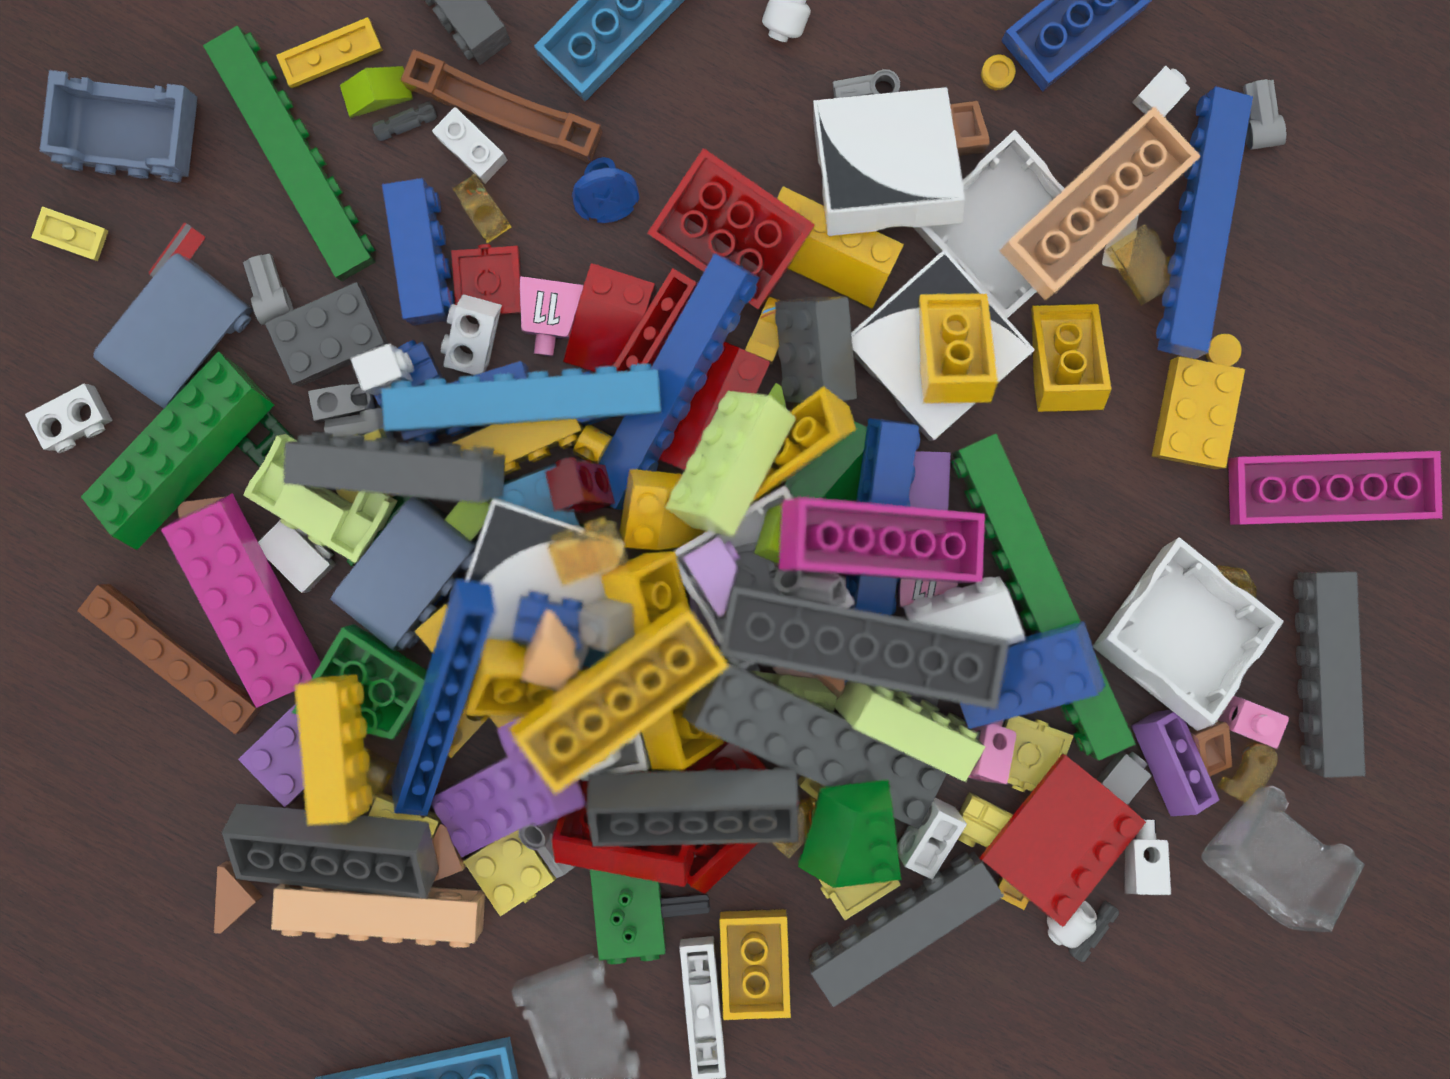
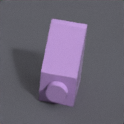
M717 537L684 557V560L720 619H723L727 616L732 586H735L739 572L735 561L740 559L730 541L724 544L721 538Z

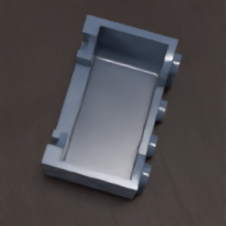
M49 70L40 151L50 156L51 162L62 164V168L68 170L83 171V166L95 167V172L115 175L116 170L128 171V176L148 179L149 174L161 176V180L180 183L182 177H189L198 97L181 85L167 84V89H164L162 86H155V89L94 82L86 77L81 79L70 78L69 80L67 72Z
M413 496L402 506L331 596V601L393 651L404 650L406 647L411 649L419 641L420 637L414 631L421 626L420 621L422 623L426 622L437 610L434 606L441 595L447 597L453 591L456 583L455 578L460 572L463 573L469 570L478 543L477 539L470 541L445 520L447 515L425 497Z

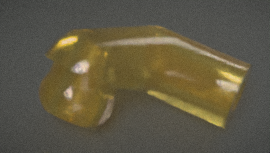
M1214 565L1232 584L1247 591L1256 598V585L1245 569Z

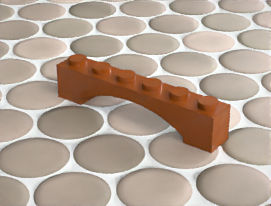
M414 49L401 78L404 86L413 92L452 108L456 107L462 112L588 163L592 161L603 134L599 124L572 113L561 112L506 92L446 64L444 61Z
M111 584L97 585L77 612L235 735L244 732L265 706L264 704L256 708L247 690L220 675L172 640L135 606L133 601Z

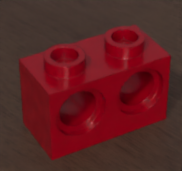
M572 457L557 461V467L545 471L554 511L587 514L615 504L605 465L593 464L591 460L576 461V458Z

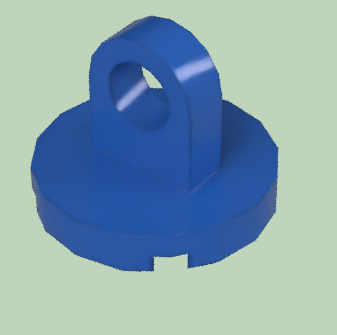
M601 157L587 165L584 176L574 185L572 198L575 211L582 218L589 220L590 217L597 219L598 223H609L628 216L634 210L633 206L636 202L638 204L639 192L636 180L629 173L617 169L614 161L610 158Z

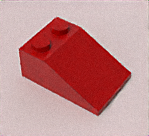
M591 263L579 299L563 362L592 372H596V368L613 367L652 303L656 291L655 283Z

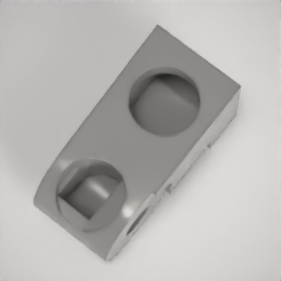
M360 383L308 391L313 420L316 423L324 422L327 419L359 414L364 410L375 409L373 394L363 391Z

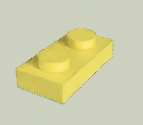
M42 207L31 238L98 261L109 230Z

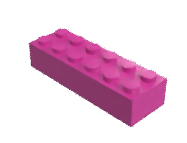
M1441 451L1228 458L1230 525L1442 518Z
M233 493L178 518L161 530L255 707L257 708L296 690L295 685L311 680L321 662Z
M809 498L782 500L779 570L953 583L982 582L985 514Z

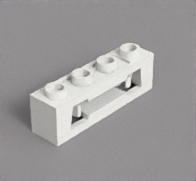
M714 936L681 939L680 956L692 1079L726 1078Z

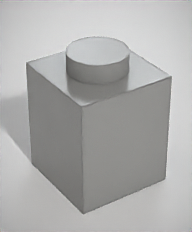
M604 598L579 611L580 643L608 652L633 638V605Z
M1119 751L1096 780L1128 805L1152 775L1144 769L1148 764L1134 752H1131L1128 756Z

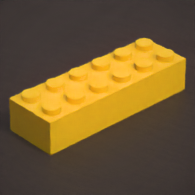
M675 551L644 553L601 575L606 598L633 605L634 636L680 602L689 609ZM692 694L642 730L652 769L684 770L724 743L723 739L695 727L682 716Z
M680 602L509 727V730L553 792L557 794L729 666L691 611Z

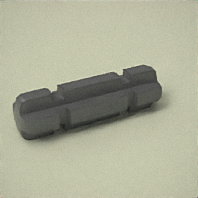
M427 101L418 105V109L412 107L390 116L388 121L383 119L375 122L372 127L376 138L379 141H384L391 138L393 133L399 135L421 126L420 122L428 123L435 120L437 113L433 104Z
M1103 902L1097 910L1099 914L1096 919L1095 932L1078 947L1069 949V953L1078 961H1086L1091 954V947L1095 948L1110 928L1108 926L1109 922L1113 923L1119 915V910L1109 902Z

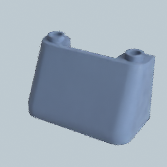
M175 254L165 262L96 348L93 357L104 367L164 409L186 386L187 381L226 333L231 334L235 331L240 333L247 327L251 321L249 315L253 309L193 260L181 254Z

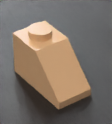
M545 611L526 651L522 680L561 690L568 678L573 679L575 677L579 658L574 657L576 642L552 611Z

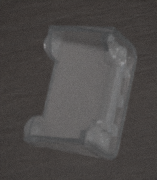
M1274 786L1260 787L1208 843L1201 858L1207 865L1282 925L1300 931L1331 933L1365 864L1354 856L1355 852L1348 846L1339 843L1335 846L1322 844L1286 814L1285 811L1289 803L1282 790Z

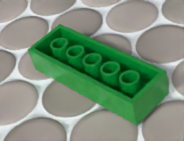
M218 351L89 487L81 498L112 537L138 550L269 412L274 403L241 367Z

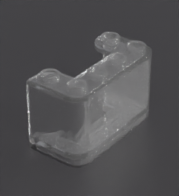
M593 953L517 980L511 991L517 1007L526 1006L523 1016L524 1019L528 1018L550 1079L640 1078L638 1070H641L638 1055L635 1050H629L626 1039L630 1038L629 1031L624 1019L618 1020L614 1008L618 1007V1002L613 989L606 988L604 977L607 976L604 963L602 960L599 961V958H595Z

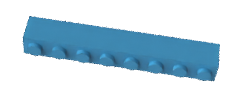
M651 364L631 365L629 372H617L616 367L596 368V374L583 375L582 369L562 370V376L548 377L547 371L527 373L528 379L514 380V374L493 375L494 381L480 382L479 376L460 377L459 384H446V379L425 380V386L412 387L411 381L391 382V388L381 389L384 430L398 432L661 413L658 370H651Z

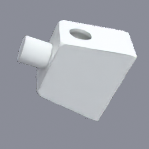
M1145 820L1146 823L1136 835V840H1132L1125 849V894L1171 895L1168 841L1156 840V820ZM1145 849L1148 850L1150 855L1148 861L1145 860L1143 855Z

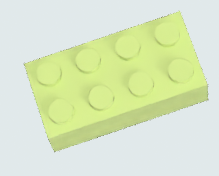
M728 391L720 401L718 410L710 425L703 432L702 440L694 455L688 460L687 468L679 483L673 488L665 508L692 528L733 537L796 417L770 396Z
M847 681L844 693L837 699L834 707L854 729L964 782L967 781L985 746L976 738L978 733L973 729H968V726L965 725L966 721L952 713H948L946 717L938 712L939 708L923 699L918 703L911 699L912 695L908 692Z

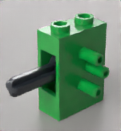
M590 869L599 961L607 960V964L625 963L627 958L640 957L641 961L660 959V955L666 953L665 917L706 914L710 912L708 894L662 898L660 882Z

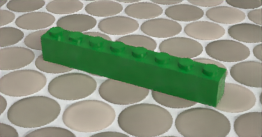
M237 25L204 44L203 47L334 276L340 281H344L375 263L376 261L371 254L376 251L373 243L366 233L362 236L360 235L355 224L359 223L357 215L350 205L344 207L339 198V195L343 194L341 187L334 176L328 178L322 167L327 165L325 159L317 147L311 149L306 138L310 134L300 118L295 120L289 109L294 106L284 89L278 91L273 80L277 79V76L267 60L262 63L256 53L261 48L251 32L246 34Z

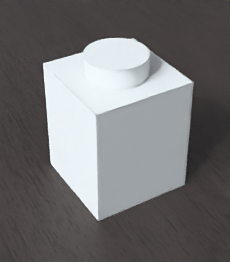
M1165 66L1132 103L1144 114L1155 107L1165 117L1190 87L1185 84L1187 81L1176 69L1170 70Z

